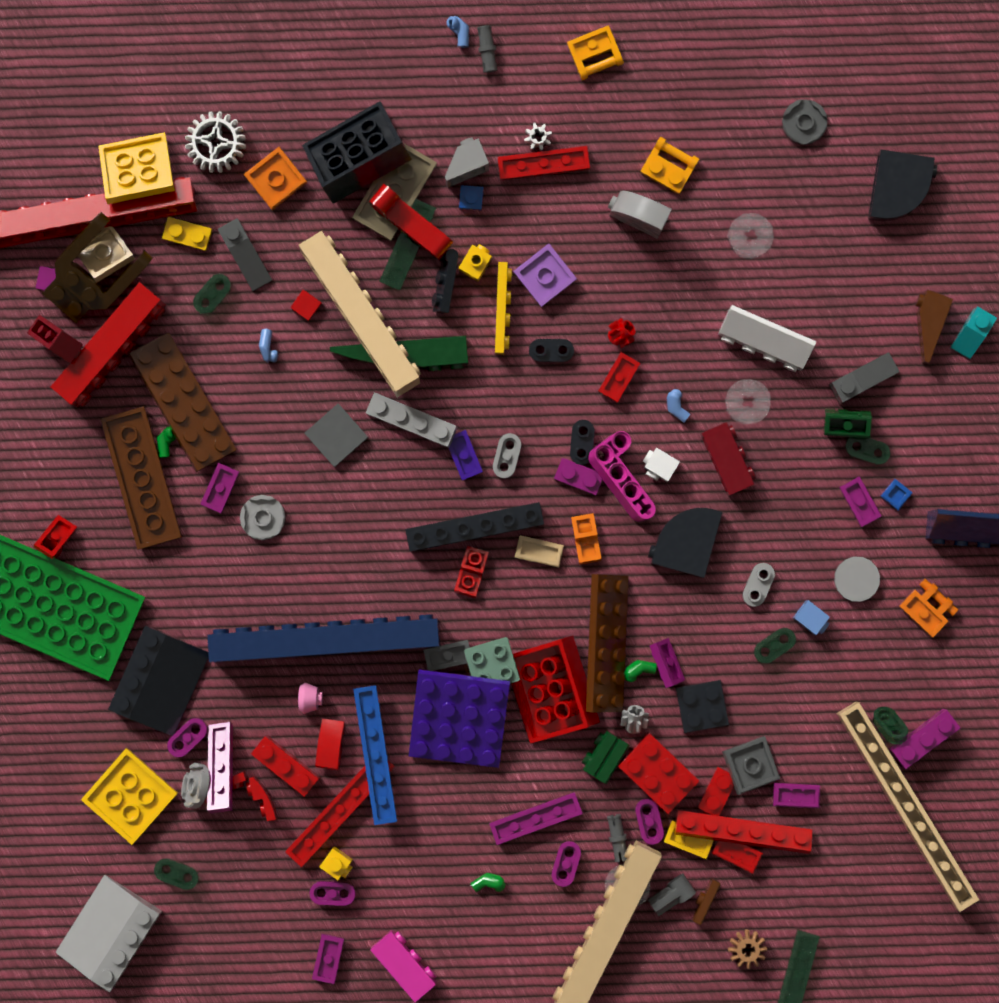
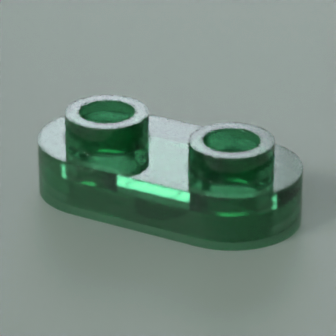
M223 274L213 275L195 295L193 300L194 308L201 314L212 313L231 291V281ZM217 283H224V288L218 290L216 288ZM204 299L209 300V306L202 307V301Z
M849 437L845 443V450L851 457L875 465H881L890 458V449L883 442L871 438ZM854 442L860 444L858 451H855L852 447ZM876 449H879L882 452L880 458H877L874 455V451Z
M779 628L758 642L754 647L756 660L761 663H770L790 650L796 642L794 632L788 628ZM781 635H786L788 638L784 644L780 642ZM764 647L769 650L767 656H762L761 649Z
M889 707L877 708L873 714V723L884 738L892 744L906 742L908 727L897 713Z
M170 858L159 860L154 867V874L157 879L184 890L194 888L199 881V873L195 868ZM168 865L171 869L168 874L163 872V866ZM186 873L192 876V880L189 882L184 879Z

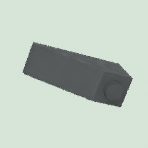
M238 218L218 228L220 235L252 291L273 281Z
M888 352L829 384L839 404H842L900 371Z

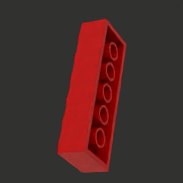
M139 282L85 345L79 356L67 366L50 387L71 405L77 408L80 405L85 406L92 397L90 395L95 388L99 389L105 383V376L108 372H114L121 364L119 359L124 354L128 355L136 346L134 342L139 336L144 337L151 328L148 325L154 319L158 320L165 312L163 308L166 304Z

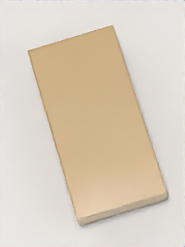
M520 535L515 558L559 567L564 545Z

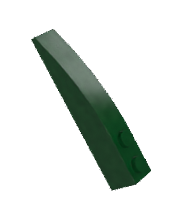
M466 336L396 341L398 346L402 344L409 355L406 358L410 364L415 363L418 368L422 369L428 368V372L442 371L441 367L450 366L451 370L464 369V365H468ZM362 344L330 347L332 354L375 365Z

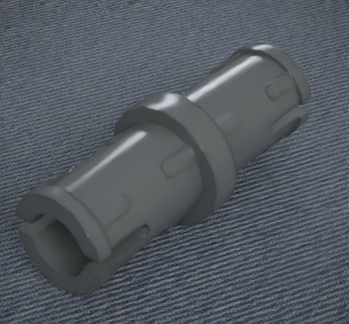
M491 25L477 27L480 44L478 51L481 53L483 73L498 71L495 60L496 45L493 44Z
M616 814V816L609 815L607 816L611 835L609 842H612L615 862H620V860L626 861L627 858L624 855L627 850L625 842L627 835L623 831L621 814Z

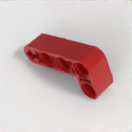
M383 184L369 201L373 209L436 259L440 260L453 244V241L402 201L399 195L387 185Z

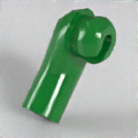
M485 873L470 883L475 892L480 891L486 886L495 889L496 892H501L506 886L504 879L500 875Z

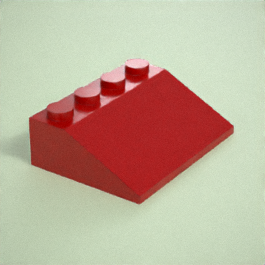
M573 635L513 653L520 680L512 683V687L530 744L600 723L597 712H586L587 678Z

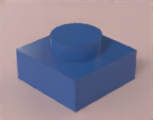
M461 185L459 209L482 211L483 187Z

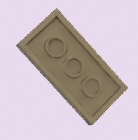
M406 144L404 145L412 160L373 181L352 217L355 221L390 241L393 240L399 229L373 209L369 201L380 187L385 184L412 208L437 165V162Z

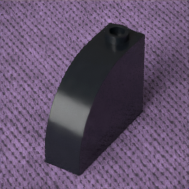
M881 149L877 156L868 220L892 221L911 213L926 197L931 180L936 177L937 165L934 164L935 158Z
M693 508L674 516L661 530L656 545H651L648 558H651L650 564L704 578L722 512L710 508Z

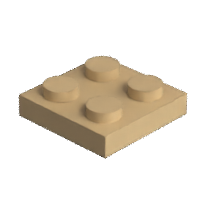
M113 226L103 228L78 255V258L96 283L135 260L133 254Z

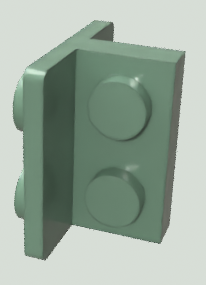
M508 637L464 650L471 676L510 681V684L520 680Z

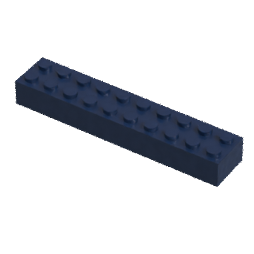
M433 614L419 615V620H411V616L396 617L395 622H388V617L373 618V623L366 624L365 619L350 620V625H343L342 621L327 622L328 626L320 627V622L304 623L305 628H297V624L282 625L280 630H275L274 625L259 626V631H252V627L236 628V633H229V628L214 629L213 634L207 635L209 662L440 646L439 620L434 619Z

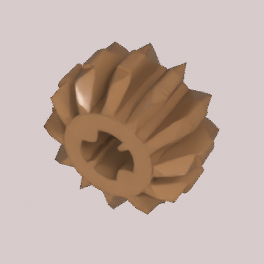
M745 929L744 937H742L740 932H736L739 940L730 939V942L735 947H728V951L731 953L736 952L730 959L732 961L739 959L737 962L738 967H741L744 961L747 969L751 968L750 962L752 961L758 967L759 962L756 959L765 960L766 958L760 952L767 951V947L759 946L764 943L765 939L763 937L757 939L758 932L756 931L750 937L748 929ZM746 944H749L751 948L753 947V950H750L749 954L746 955L742 948H746Z

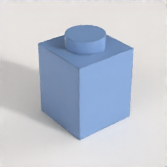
M806 600L793 616L796 622L813 635H817L818 632L822 634L830 624L827 622L830 616L809 600Z

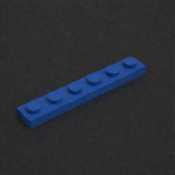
M375 685L356 688L353 690L374 825L397 822L377 687Z

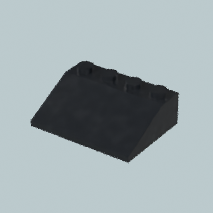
M381 101L302 145L323 190L332 204L412 160Z
M149 625L145 626L108 710L173 736L209 658L208 651Z

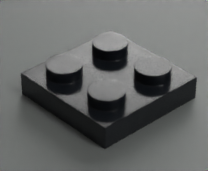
M721 680L675 688L684 733L729 725Z

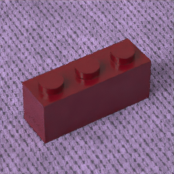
M40 314L27 332L35 340L69 363L79 356L83 346L78 340Z
M727 422L700 434L727 496L754 485L755 474L752 468H747L744 459L747 457L742 446L738 447L734 440L737 438V434L732 425L728 426Z

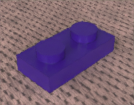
M464 430L455 434L449 450L462 481L483 473L467 431Z

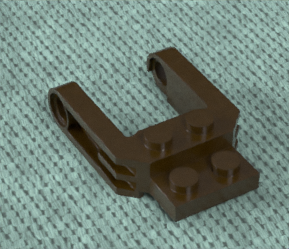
M102 212L87 225L57 258L55 262L56 278L42 292L46 298L75 323L89 309H107L153 259L144 250L140 257L134 263L131 262L107 289H104L100 282L96 283L92 276L78 263H74L73 260L109 222L110 219Z

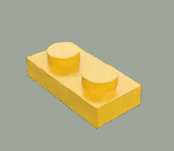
M168 217L162 239L207 251L212 229Z
M672 820L663 842L707 859L714 840L674 835L675 821Z

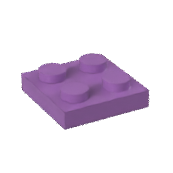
M547 244L513 271L541 308L577 280L550 244Z

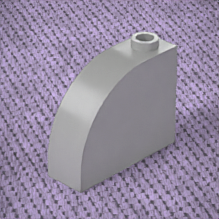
M620 191L618 197L613 196L608 205V208L611 209L609 216L657 239L672 210L656 201L628 191Z

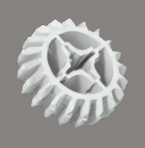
M209 112V119H206L202 114L200 115L201 123L193 120L196 126L195 129L188 127V131L193 135H186L185 139L192 143L186 144L185 148L192 150L188 153L189 158L196 157L193 161L195 165L202 162L201 170H205L209 165V172L213 173L215 166H217L218 172L222 173L223 165L230 170L229 162L232 161L237 165L238 161L235 156L241 158L244 156L239 149H246V145L240 143L246 140V136L238 135L242 133L243 128L242 126L236 127L238 124L236 119L230 122L231 116L229 114L222 119V112H218L216 118H214L212 112ZM215 125L209 135L200 136L206 128ZM222 126L232 132L234 141H229L222 137ZM218 137L221 143L214 147L211 140ZM198 143L209 147L210 159L200 154ZM232 148L225 157L217 159L221 150Z

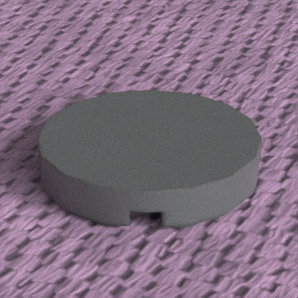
M797 100L790 104L784 112L782 118L783 131L787 138L794 143L801 145L812 144L818 141L825 133L827 115L822 106L817 102Z

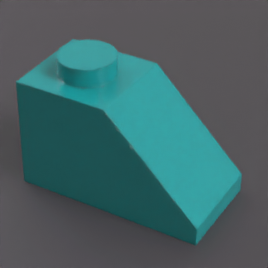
M977 306L972 310L950 348L971 359L986 338L997 317Z

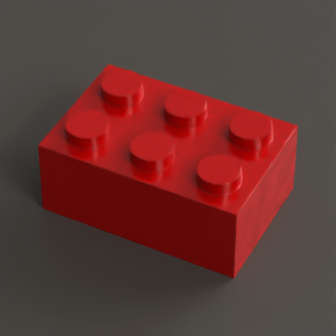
M649 732L618 764V767L667 814L699 782Z

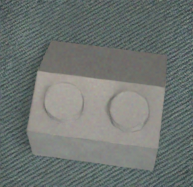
M473 137L460 142L461 146L457 147L445 175L448 188L489 171V162L479 138L473 140Z

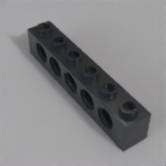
M540 502L408 528L405 531L409 551L414 552L542 526L544 521Z

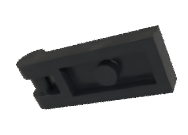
M448 249L439 260L441 262L440 271L437 272L435 279L437 289L432 297L433 312L449 313L458 263V252L454 249Z

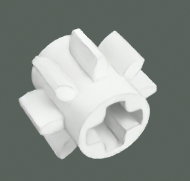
M533 123L532 130H525L530 137L525 138L524 142L531 143V150L539 147V150L543 151L544 144L550 146L551 142L546 138L550 137L552 132L545 131L546 124H543L542 127H537L536 123ZM535 133H539L540 136L543 135L541 142H538L537 139H532Z

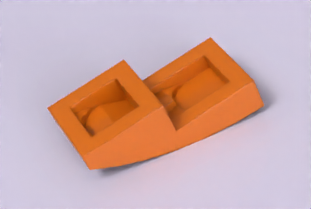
M594 513L571 517L579 565L602 561Z

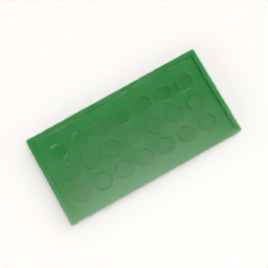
M0 535V634L110 681L146 597L59 559H51L38 550Z

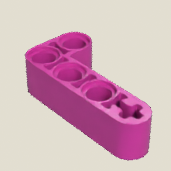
M618 431L589 452L588 459L634 521L642 522L653 517L656 511L655 505L619 458L630 447L631 438L627 432ZM615 437L621 440V448L615 445ZM598 451L604 453L605 461H601L598 458ZM612 469L618 472V480L612 477ZM626 487L632 490L631 498L625 493ZM642 507H644V509H645V510L643 511V514H641V512H640V510L642 509Z

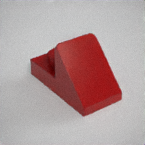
M57 515L33 547L51 559L57 558L61 555L64 545L75 533L77 526Z

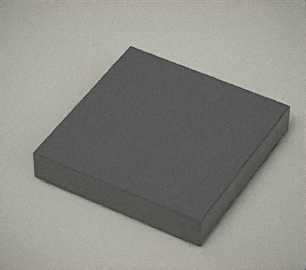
M339 403L304 433L334 467L369 438Z
M765 736L722 751L737 795L780 779Z

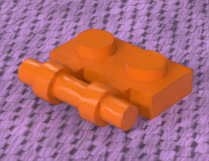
M925 578L919 584L925 592L921 595L916 590H913L899 607L933 638L948 622L942 614L947 611L953 616L958 609L952 604L953 601L949 597L946 598L937 590L938 587L934 583L931 584ZM930 597H933L940 604L937 609L927 601Z

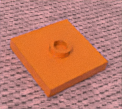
M280 147L276 148L244 174L271 210H274L308 183Z

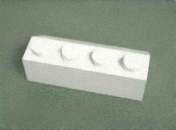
M733 305L728 310L718 335L722 336V341L734 345V342L743 345L742 349L752 354L755 351L763 354V359L775 363L776 360L784 363V368L796 372L797 369L801 371L804 368L816 344V341Z

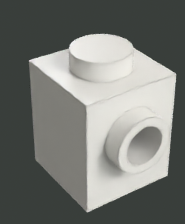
M658 448L654 452L649 450L643 460L646 463L644 467L647 470L646 475L656 481L661 478L666 482L669 481L680 461Z

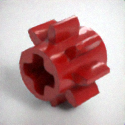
M620 318L609 325L611 330L608 332V338L613 345L618 346L620 344V347L623 348L635 341L632 336L635 335L636 330L630 321H623Z

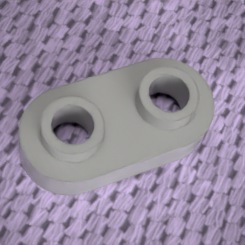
M505 434L499 440L493 462V471L500 478H509L515 472L521 449V441L515 434ZM512 441L514 448L507 449L505 446L506 442ZM502 463L508 464L509 468L507 471L500 470Z
M759 563L752 569L742 593L743 600L747 605L755 607L765 601L775 577V572L771 565ZM761 570L767 571L768 575L765 579L759 576ZM752 591H757L759 594L755 600L750 596Z

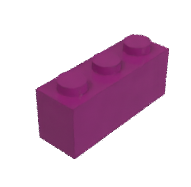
M941 709L888 750L899 765L907 769L959 730L960 726L948 710Z

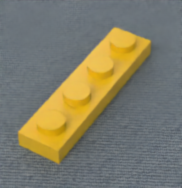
M498 262L495 355H504V349L509 350V336H505V327H510V313H506V304H511V291H507V282H511L512 268H507L508 262Z

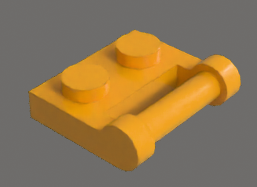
M609 25L567 42L581 80H585L589 75L611 66L624 64ZM611 50L612 57L584 67L583 61Z
M660 136L640 173L680 194L699 158L694 155L691 157L665 142L666 139ZM660 150L688 165L686 170L658 156Z

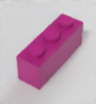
M391 930L374 944L370 950L411 999L416 1002L436 985L435 978L437 976L429 966L425 968L419 962L422 958L414 949L411 951L405 945L407 941L399 931L395 933Z

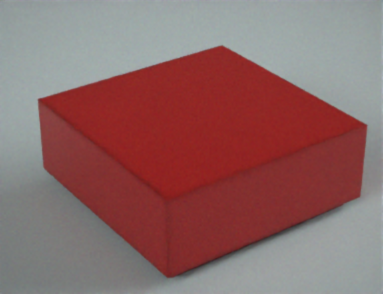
M303 289L290 308L310 321L322 302Z

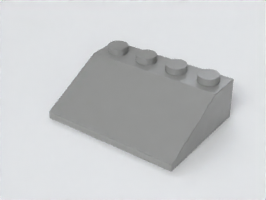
M104 875L56 953L91 981L111 992L159 918L162 910L107 875Z

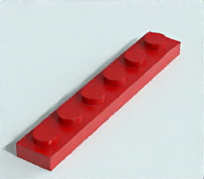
M388 760L389 770L391 772L395 765H393ZM365 766L285 851L300 867L314 855L369 795Z
M678 810L676 813L674 835L805 854L811 852L812 829Z

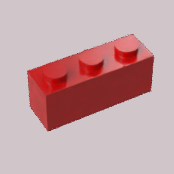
M268 735L264 736L251 753L252 756L304 797L320 779V776Z

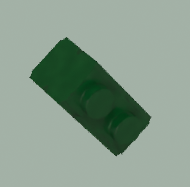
M825 408L824 435L870 438L871 411L845 409L835 411V409Z
M606 730L604 734L601 732L598 734L593 743L596 745L592 753L587 752L581 762L584 765L583 770L605 784L611 778L630 744Z

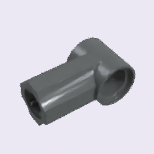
M684 873L672 879L664 889L647 900L657 915L660 916L676 904H681L696 894V891Z

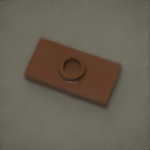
M711 878L705 892L701 891L695 902L698 907L692 917L693 922L699 925L703 923L719 890V881Z

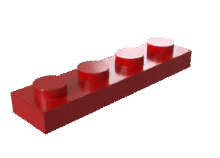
M587 146L497 157L500 181L590 169Z

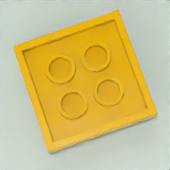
M165 132L99 146L107 204L175 191Z
M126 748L84 795L81 801L133 845L178 792L131 750Z

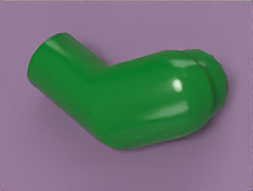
M170 426L166 427L157 437L160 459L170 457L169 445L176 439Z
M642 660L634 661L624 671L626 681H636V677L642 672L655 674L657 664Z

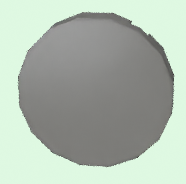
M258 495L249 499L242 507L240 513V522L244 531L252 538L259 540L272 539L278 535L284 527L286 519L284 508L280 502L266 495Z
M851 557L838 565L834 574V584L843 598L861 602L869 599L876 593L880 585V574L872 561L864 557Z
M200 763L190 765V773L186 772L182 782L181 796L186 801L183 804L191 809H197L203 804L209 788V770L206 765Z

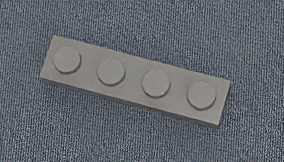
M375 392L366 411V414L448 448L458 428L456 425Z

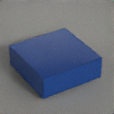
M894 479L880 497L898 511L912 495V492L898 480Z

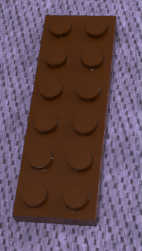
M170 333L129 353L130 359L196 473L237 450Z
M143 406L101 418L137 550L182 538L146 408Z
M592 574L586 712H622L628 576Z

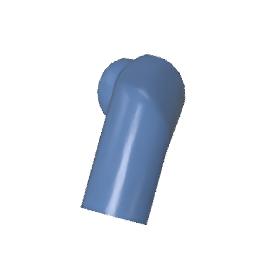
M458 16L449 17L446 24L458 35L457 47H469V26Z
M262 329L259 349L263 360L268 363L269 361L276 362L278 352L270 348L272 330Z
M673 389L667 395V409L684 423L690 416V413L681 407V391Z

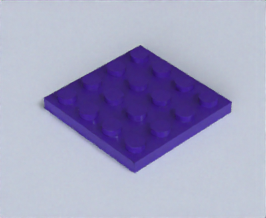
M419 670L409 757L499 768L510 681Z

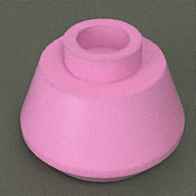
M308 683L300 685L298 695L299 711L306 714L317 710L318 705L322 706L323 692H319L318 687Z

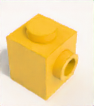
M472 245L460 264L459 271L479 282L492 260V256L489 255L490 250L482 245L477 247Z
M334 846L320 865V868L336 880H339L341 876L346 878L353 867L349 864L353 859Z

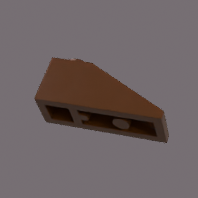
M928 289L924 294H919L915 304L918 307L916 315L921 360L925 365L930 363L953 301L952 298Z

